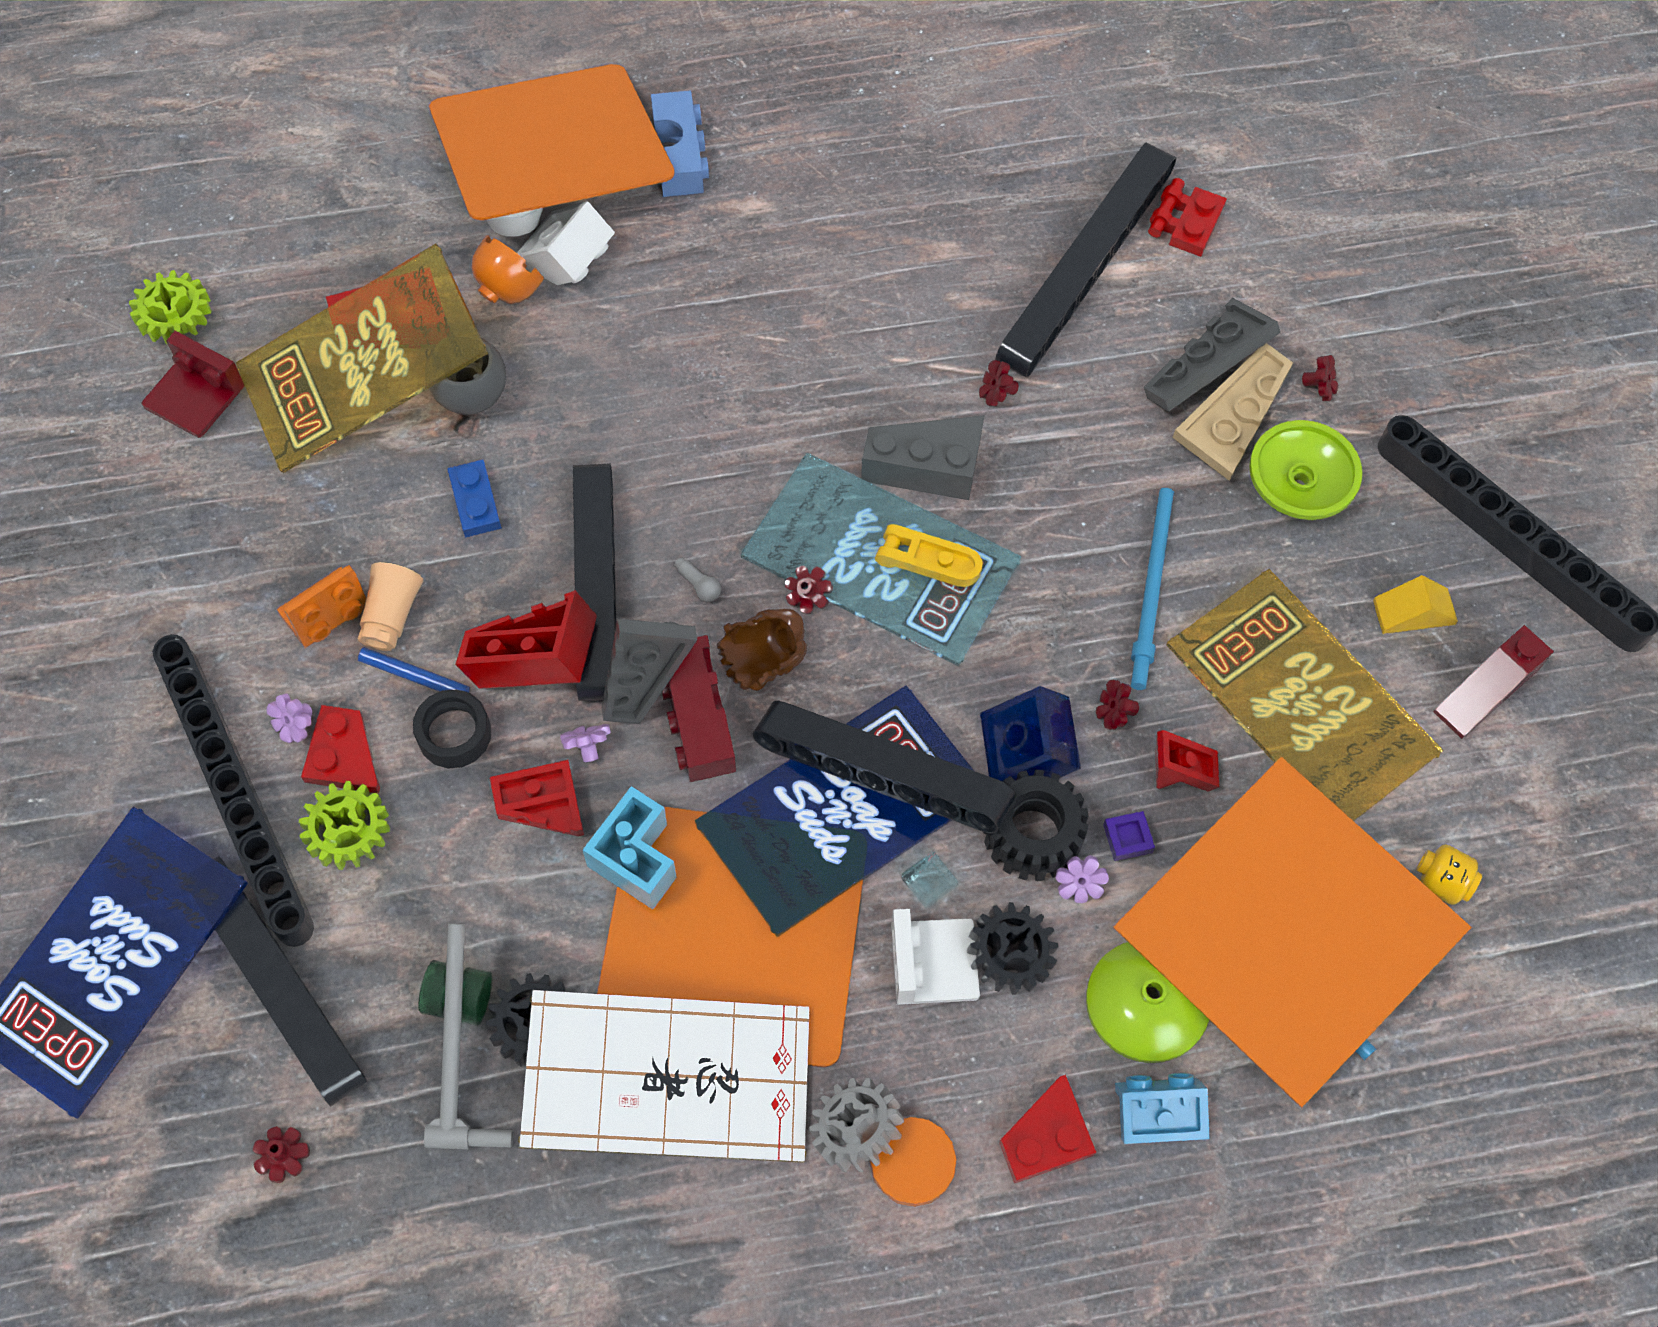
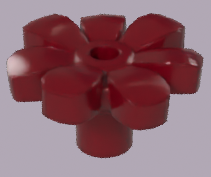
M1332 355L1318 357L1316 372H1304L1302 376L1304 387H1318V393L1320 397L1322 396V401H1331L1332 395L1337 394L1338 383L1333 380L1336 379V369L1334 367L1335 359Z
M993 360L988 365L989 372L986 371L982 382L986 385L979 388V396L986 399L985 402L988 406L996 407L998 402L1002 403L1006 399L1007 394L1015 395L1019 385L1017 381L1013 380L1012 376L1008 375L1010 370L1009 363Z
M806 566L797 567L795 572L798 578L788 577L785 581V588L792 591L786 596L787 602L790 606H796L800 603V611L804 614H811L813 612V604L819 609H824L829 604V601L823 594L833 591L832 582L823 580L826 572L820 567H815L811 573Z
M1110 680L1106 684L1107 690H1102L1099 701L1104 705L1096 707V716L1098 719L1104 720L1105 728L1116 730L1117 727H1124L1127 724V715H1137L1139 703L1128 699L1131 693L1129 684H1121L1118 680Z
M272 1127L267 1130L268 1141L257 1140L254 1143V1153L262 1156L254 1162V1168L260 1175H265L269 1172V1180L274 1183H282L285 1180L286 1171L293 1177L300 1174L303 1166L298 1159H305L310 1155L309 1145L298 1143L301 1138V1132L293 1127L288 1128L285 1134H283L279 1127Z

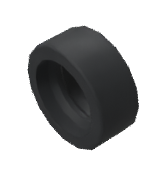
M458 689L442 690L429 696L418 707L413 718V734L423 756L434 765L447 769L462 768L475 762L486 751L491 740V724L481 701L471 693ZM455 710L468 712L475 721V732L466 743L457 747L443 748L432 742L429 736V728L439 715Z

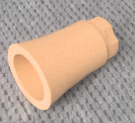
M378 562L371 565L369 588L360 621L361 630L358 636L360 643L381 651L395 649L397 639L402 635L412 603L423 583V578L418 573L392 563Z

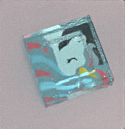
M934 851L901 875V879L925 909L958 886V880Z

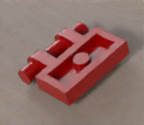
M1174 178L1171 184L1163 190L1160 207L1156 208L1150 217L1151 225L1148 233L1155 238L1160 237L1163 231L1172 234L1170 246L1201 257L1225 207L1227 198L1198 187L1194 188L1191 196L1185 195L1182 192L1185 186L1184 181L1180 178ZM1173 209L1183 212L1180 219L1172 216Z

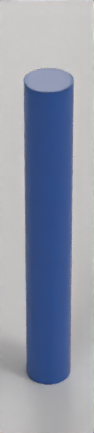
M363 647L359 652V662L436 691L452 689L468 693L470 691V687L366 647Z

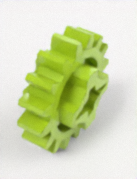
M171 270L169 277L166 278L160 272L156 273V281L154 282L144 279L143 282L146 288L144 290L135 288L133 292L137 299L129 301V305L133 310L130 312V316L143 336L148 334L153 342H156L162 336L166 344V340L174 331L183 335L190 332L196 336L198 334L195 328L196 325L206 326L208 322L204 315L211 314L212 312L209 306L211 300L199 279L192 281L190 274L187 272L178 278L175 270Z
M350 781L345 782L343 790H338L333 783L329 784V794L324 796L321 792L316 791L314 794L318 802L315 805L305 803L303 806L309 817L299 819L298 823L302 829L306 830L299 835L304 845H308L306 850L312 858L319 856L320 862L325 867L332 860H334L339 870H343L346 861L349 860L352 861L356 868L360 867L361 856L365 855L371 860L375 858L372 851L374 845L378 847L385 846L386 843L380 836V833L390 832V826L384 820L389 816V813L385 806H380L382 801L379 795L374 793L369 796L370 792L364 784L357 791L354 790ZM365 809L370 813V826L366 825L363 821L366 817ZM320 825L324 826L325 832L323 833V837L325 839L323 842L321 841L319 836Z

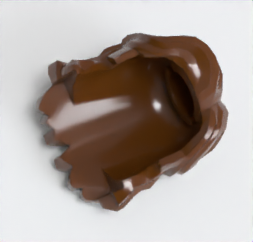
M767 609L758 612L755 617L749 618L746 622L727 623L724 625L725 636L717 643V649H719L718 655L723 657L720 660L723 666H731L725 671L727 677L733 678L735 684L740 683V688L743 690L759 691L767 682L773 681L777 675L782 676L791 672L801 663L807 652L802 617L793 609Z

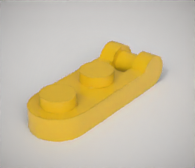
M890 524L886 527L883 535L885 543L878 548L875 556V561L881 566L887 568L898 567L960 587H967L976 583L981 576L983 564L981 556L969 547L895 524ZM899 546H909L908 552L898 550Z

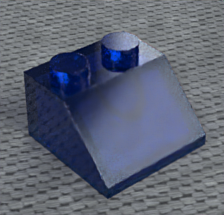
M1038 686L980 713L989 777L1003 782L1011 776L1016 781L1018 772L1027 770L1028 776H1033L1035 769L1044 770L1043 776L1051 778L1052 772L1063 777L1081 769L1069 696L1043 686Z

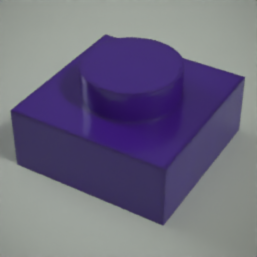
M1144 811L1105 819L1103 827L1114 861L1153 853L1155 845Z

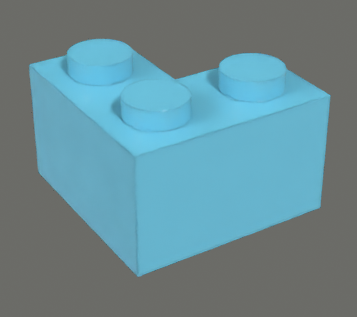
M631 786L583 849L587 867L652 910L677 878L674 861L651 847L667 826L665 808Z

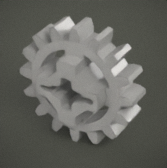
M851 1078L848 1088L844 1090L838 1084L834 1085L836 1095L832 1098L823 1095L820 1099L825 1107L823 1110L817 1109L812 1112V1115L819 1122L809 1127V1131L816 1138L812 1142L813 1146L830 1166L837 1164L843 1172H847L851 1163L859 1172H863L865 1162L868 1160L875 1166H878L880 1164L878 1155L882 1151L890 1155L894 1152L888 1144L890 1140H899L902 1137L895 1127L904 1123V1118L898 1111L901 1107L884 1084L881 1083L876 1086L871 1078H866L862 1086L854 1078ZM838 1140L841 1145H846V1147L836 1145L834 1141Z

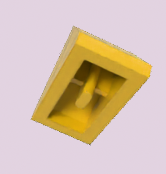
M1423 575L1373 599L1382 634L1456 625L1458 622L1448 588Z

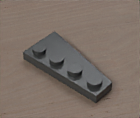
M1232 298L1225 305L1226 312L1221 317L1214 316L1206 324L1207 331L1199 339L1192 338L1184 346L1185 353L1179 359H1171L1144 386L1147 399L1169 412L1281 333L1278 321Z
M618 618L601 707L603 721L641 723L696 643L697 634L695 626L679 625L675 622L659 623Z

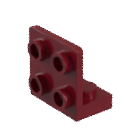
M174 331L166 342L173 354L172 360L175 364L144 398L141 404L147 411L195 437L201 438L245 385L234 361Z

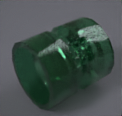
M432 960L428 965L419 993L418 1008L420 1014L444 1018L446 962ZM467 967L463 971L462 1023L476 1026L481 1024L487 1011L492 991L493 978L490 971Z

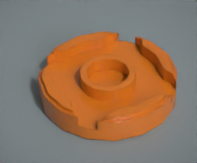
M916 1117L904 1118V1123L895 1126L902 1135L901 1139L890 1140L888 1143L894 1152L890 1155L882 1151L878 1155L880 1164L875 1166L870 1161L874 1182L884 1194L897 1204L916 1207L932 1203L946 1191L954 1178L957 1159L953 1143L941 1127L927 1119Z

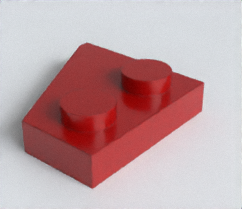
M321 705L301 775L304 783L329 786V784L333 783L337 788H343L345 782L350 781L354 790H357L364 784L369 792L379 794L380 785L376 777L373 756L360 710Z
M568 760L490 777L498 819L578 837L584 835Z
M1066 1074L1060 1076L999 1142L1014 1184L1084 1160L1096 1154L1095 1147Z

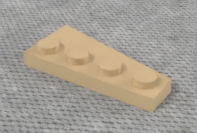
M1267 343L1258 348L1175 430L1173 438L1230 481L1285 381L1293 362Z

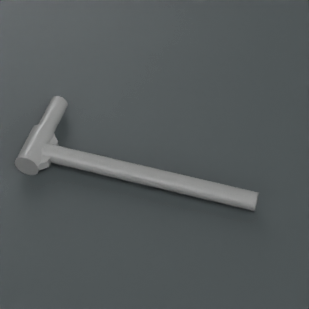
M448 923L440 1117H436L430 1124L426 1125L424 1147L469 1150L470 1146L512 1147L513 1130L471 1129V1126L463 1118H457L465 924Z

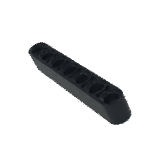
M611 463L573 465L575 590L597 615L581 680L576 683L578 701L603 700L617 625Z
M773 701L753 731L754 740L770 752L982 832H998L1016 798L1012 788L1000 780L783 701Z
M216 857L185 877L187 879L192 877L190 881H196L195 885H186L188 889H194L190 891L193 897L200 892V889L208 887L206 891L209 892V895L194 897L327 1104L330 1107L365 1084L367 1079L221 857ZM203 892V893L198 894V895H196V896L205 895L206 893ZM212 893L219 895V898L216 900H205L206 898H216V896L211 895ZM205 900V902H207V903H210V902H213V903H212L211 905H206V904L203 903V901Z

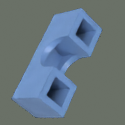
M691 90L651 94L654 129L661 143H675L673 146L664 147L673 165L675 175L671 180L661 183L663 197L704 193L703 179L709 178L707 157L700 158V152L705 151L703 130L697 131L696 125H702L700 104H693Z

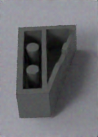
M985 415L869 427L862 457L861 481L969 500Z

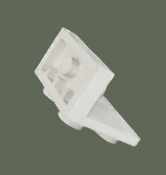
M910 909L893 910L891 931L897 1005L976 1001L979 999L978 969L972 970L971 964L977 957L967 953L970 943L975 942L968 937L974 927L972 919L911 921Z

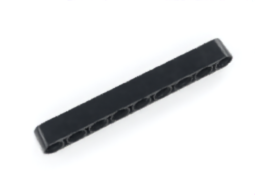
M1147 142L1142 145L1006 335L997 351L995 360L1009 363L1011 370L1026 378L1032 374L1164 186L1174 169L1177 157Z
M1405 415L1395 416L1390 419L1378 442L1379 454L1616 646L1627 652H1637L1658 632V613L1416 420Z
M166 635L155 643L152 651L153 658L265 919L271 930L283 944L291 947L303 945L313 935V920L197 657L185 639L179 635ZM182 655L177 661L170 662L175 656ZM196 686L190 693L183 694L187 688ZM210 717L206 724L197 726L200 720ZM225 749L221 756L210 759L214 752ZM239 782L234 790L224 792L230 783ZM254 815L251 822L239 826V822L243 817ZM269 848L268 853L263 858L253 860V856L258 850ZM284 882L279 892L272 895L267 894L273 884ZM294 916L299 917L298 923L292 929H282L287 919Z

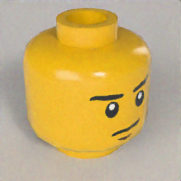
M1447 844L1441 845L1435 852L1427 850L1416 868V871L1422 873L1420 881L1441 900L1451 905H1455L1461 900L1468 902L1479 886L1483 875L1478 872V862L1476 859Z

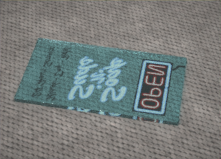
M809 453L802 457L800 464L741 553V558L785 580L788 577L798 578L795 572L797 567L806 566L810 573L815 567H820L826 572L823 580H829L833 585L831 593L823 594L829 602L957 666L964 661L966 653L1016 567L1020 565L1022 557ZM890 524H895L969 547L981 556L983 564L978 581L971 586L960 587L898 567L887 568L881 566L875 561V556L878 548L885 543L883 535L886 527ZM899 546L898 550L908 552L909 546Z

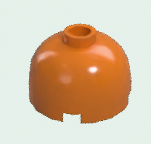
M489 235L485 236L473 255L471 265L473 276L481 285L478 292L494 304L498 299L509 304L520 303L528 299L538 289L544 277L536 268L531 273L526 270V260L499 240L495 238L491 240Z

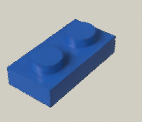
M484 459L447 468L465 538L502 529Z

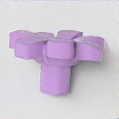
M287 693L277 696L276 701L268 704L267 714L275 718L271 720V724L276 732L280 731V739L287 743L295 741L298 743L307 737L305 728L311 725L312 709L308 704H302L298 699L291 700Z
M608 724L592 726L587 729L581 726L573 731L561 734L560 739L564 749L580 748L583 762H591L599 758L595 744L607 740L606 735L610 734L611 731Z
M1091 855L1087 856L1084 861L1074 856L1067 861L1068 869L1061 867L1057 870L1056 880L1062 883L1058 887L1060 896L1063 899H1069L1073 895L1076 903L1087 902L1088 893L1092 898L1099 899L1104 893L1102 885L1106 884L1109 880L1106 869L1098 868V859Z

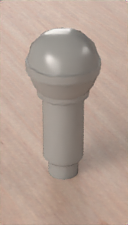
M679 558L675 562L674 566L694 586L697 597L700 600L712 602L720 596L721 585L716 578L703 575L695 566L683 558Z

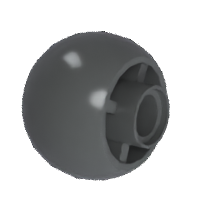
M468 334L456 335V339L453 338L451 342V338H447L436 346L434 354L439 353V358H442V361L438 360L437 365L433 369L436 362L434 356L428 360L426 365V382L434 399L447 410L463 415L477 414L492 407L498 401L506 384V366L499 351L485 339ZM454 339H455V341L458 342L459 345L456 344L455 347L453 348L454 344L452 345V342H453ZM457 346H460V351H462L459 358H457V353L455 354ZM440 361H441V362H443L442 365H445V368L442 367V368L439 370V372L437 373V371H438V364H439Z

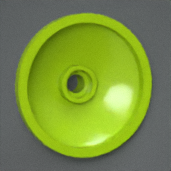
M1293 420L1270 428L1258 439L1250 457L1249 469L1251 480L1262 499L1277 511L1298 519L1317 520L1340 513L1354 500L1362 482V464L1353 445L1335 429L1314 421ZM1295 480H1300L1305 485L1299 484Z
M1128 942L1106 953L1099 960L1089 978L1086 990V1007L1090 1022L1106 1045L1128 1059L1144 1063H1161L1173 1060L1193 1048L1207 1028L1209 1019ZM1146 988H1156L1160 993V997L1157 999L1149 997Z

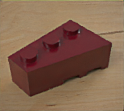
M708 635L697 637L696 643L661 692L663 700L671 699L673 711L666 712L671 735L679 734L681 746L675 747L679 770L687 769L690 782L736 772L735 754L726 714L717 686L716 671L713 670L710 658Z

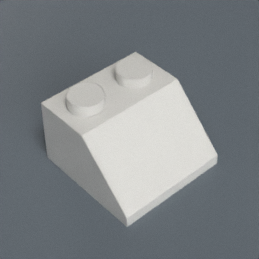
M586 201L552 211L517 253L526 260V269L532 272L536 268L544 279L556 285L570 282L575 284L587 275L589 271L587 266L591 261L605 253L609 247L607 242L615 232L592 205Z

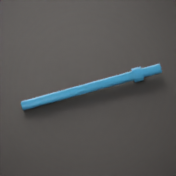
M1161 488L1159 490L1138 638L1132 646L1131 660L1134 662L1131 687L1136 690L1146 689L1149 664L1154 662L1156 646L1153 644V636L1174 491L1170 488Z

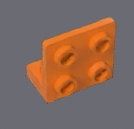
M348 565L343 569L340 567L279 607L277 611L306 648L314 642L324 640L331 633V630L343 622L358 617L365 607L366 596L355 571Z

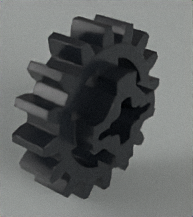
M1009 902L1004 913H1002L1001 909L995 905L989 911V917L982 913L976 921L978 927H973L968 937L976 942L970 943L967 953L977 955V958L971 964L972 970L980 968L984 970L985 973L980 980L983 983L991 978L996 981L995 991L997 992L1005 984L1009 985L1012 995H1016L1019 992L1022 984L1030 992L1036 987V980L1043 983L1050 975L1047 969H1052L1057 962V959L1050 954H1053L1058 949V943L1048 941L1054 929L1053 927L1042 928L1040 925L1044 919L1042 914H1039L1034 919L1030 917V906L1026 905L1021 912H1016L1014 903ZM1033 939L1036 942L1038 952L1034 949ZM1018 940L1022 941L1017 950L1013 953L1010 952L1007 957L1003 956L1007 951V947L1015 944ZM987 945L992 948V959L988 953ZM1006 970H1016L1018 973L1008 972Z
M531 973L526 975L525 984L522 985L512 978L510 980L512 990L507 993L505 990L498 989L496 992L501 1000L500 1004L492 1003L488 1006L490 1013L496 1016V1018L487 1020L486 1026L490 1031H497L490 1037V1040L494 1047L504 1044L500 1050V1054L504 1059L509 1058L515 1053L517 1066L522 1067L527 1058L530 1027L527 1026L525 1019H530L533 990L565 992L566 990L561 981L551 987L550 977L546 974L541 978L540 983H535ZM529 996L528 998L524 999L523 1001H521V1002H519V1003H516V1002L519 1001L520 999ZM506 1023H509L511 1027L518 1028L516 1042L508 1036Z

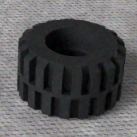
M1035 769L1033 776H1028L1027 770L1018 772L1016 781L1011 776L1005 779L1003 782L1015 792V801L998 832H983V834H986L984 841L986 849H993L992 860L996 864L1003 861L1005 863L1003 871L1011 874L1013 870L1020 872L1019 879L1027 880L1028 875L1031 874L1035 875V881L1045 880L1047 873H1050L1052 878L1056 877V872L1059 868L1064 867L1068 869L1067 861L1074 856L1078 857L1089 825L1086 823L1089 814L1088 808H1082L1084 803L1081 793L1074 795L1073 790L1075 786L1069 780L1062 784L1059 782L1060 775L1053 772L1050 778L1043 776L1044 770ZM1025 811L1041 812L1054 822L1058 834L1047 840L1027 838L1017 830L1013 818Z

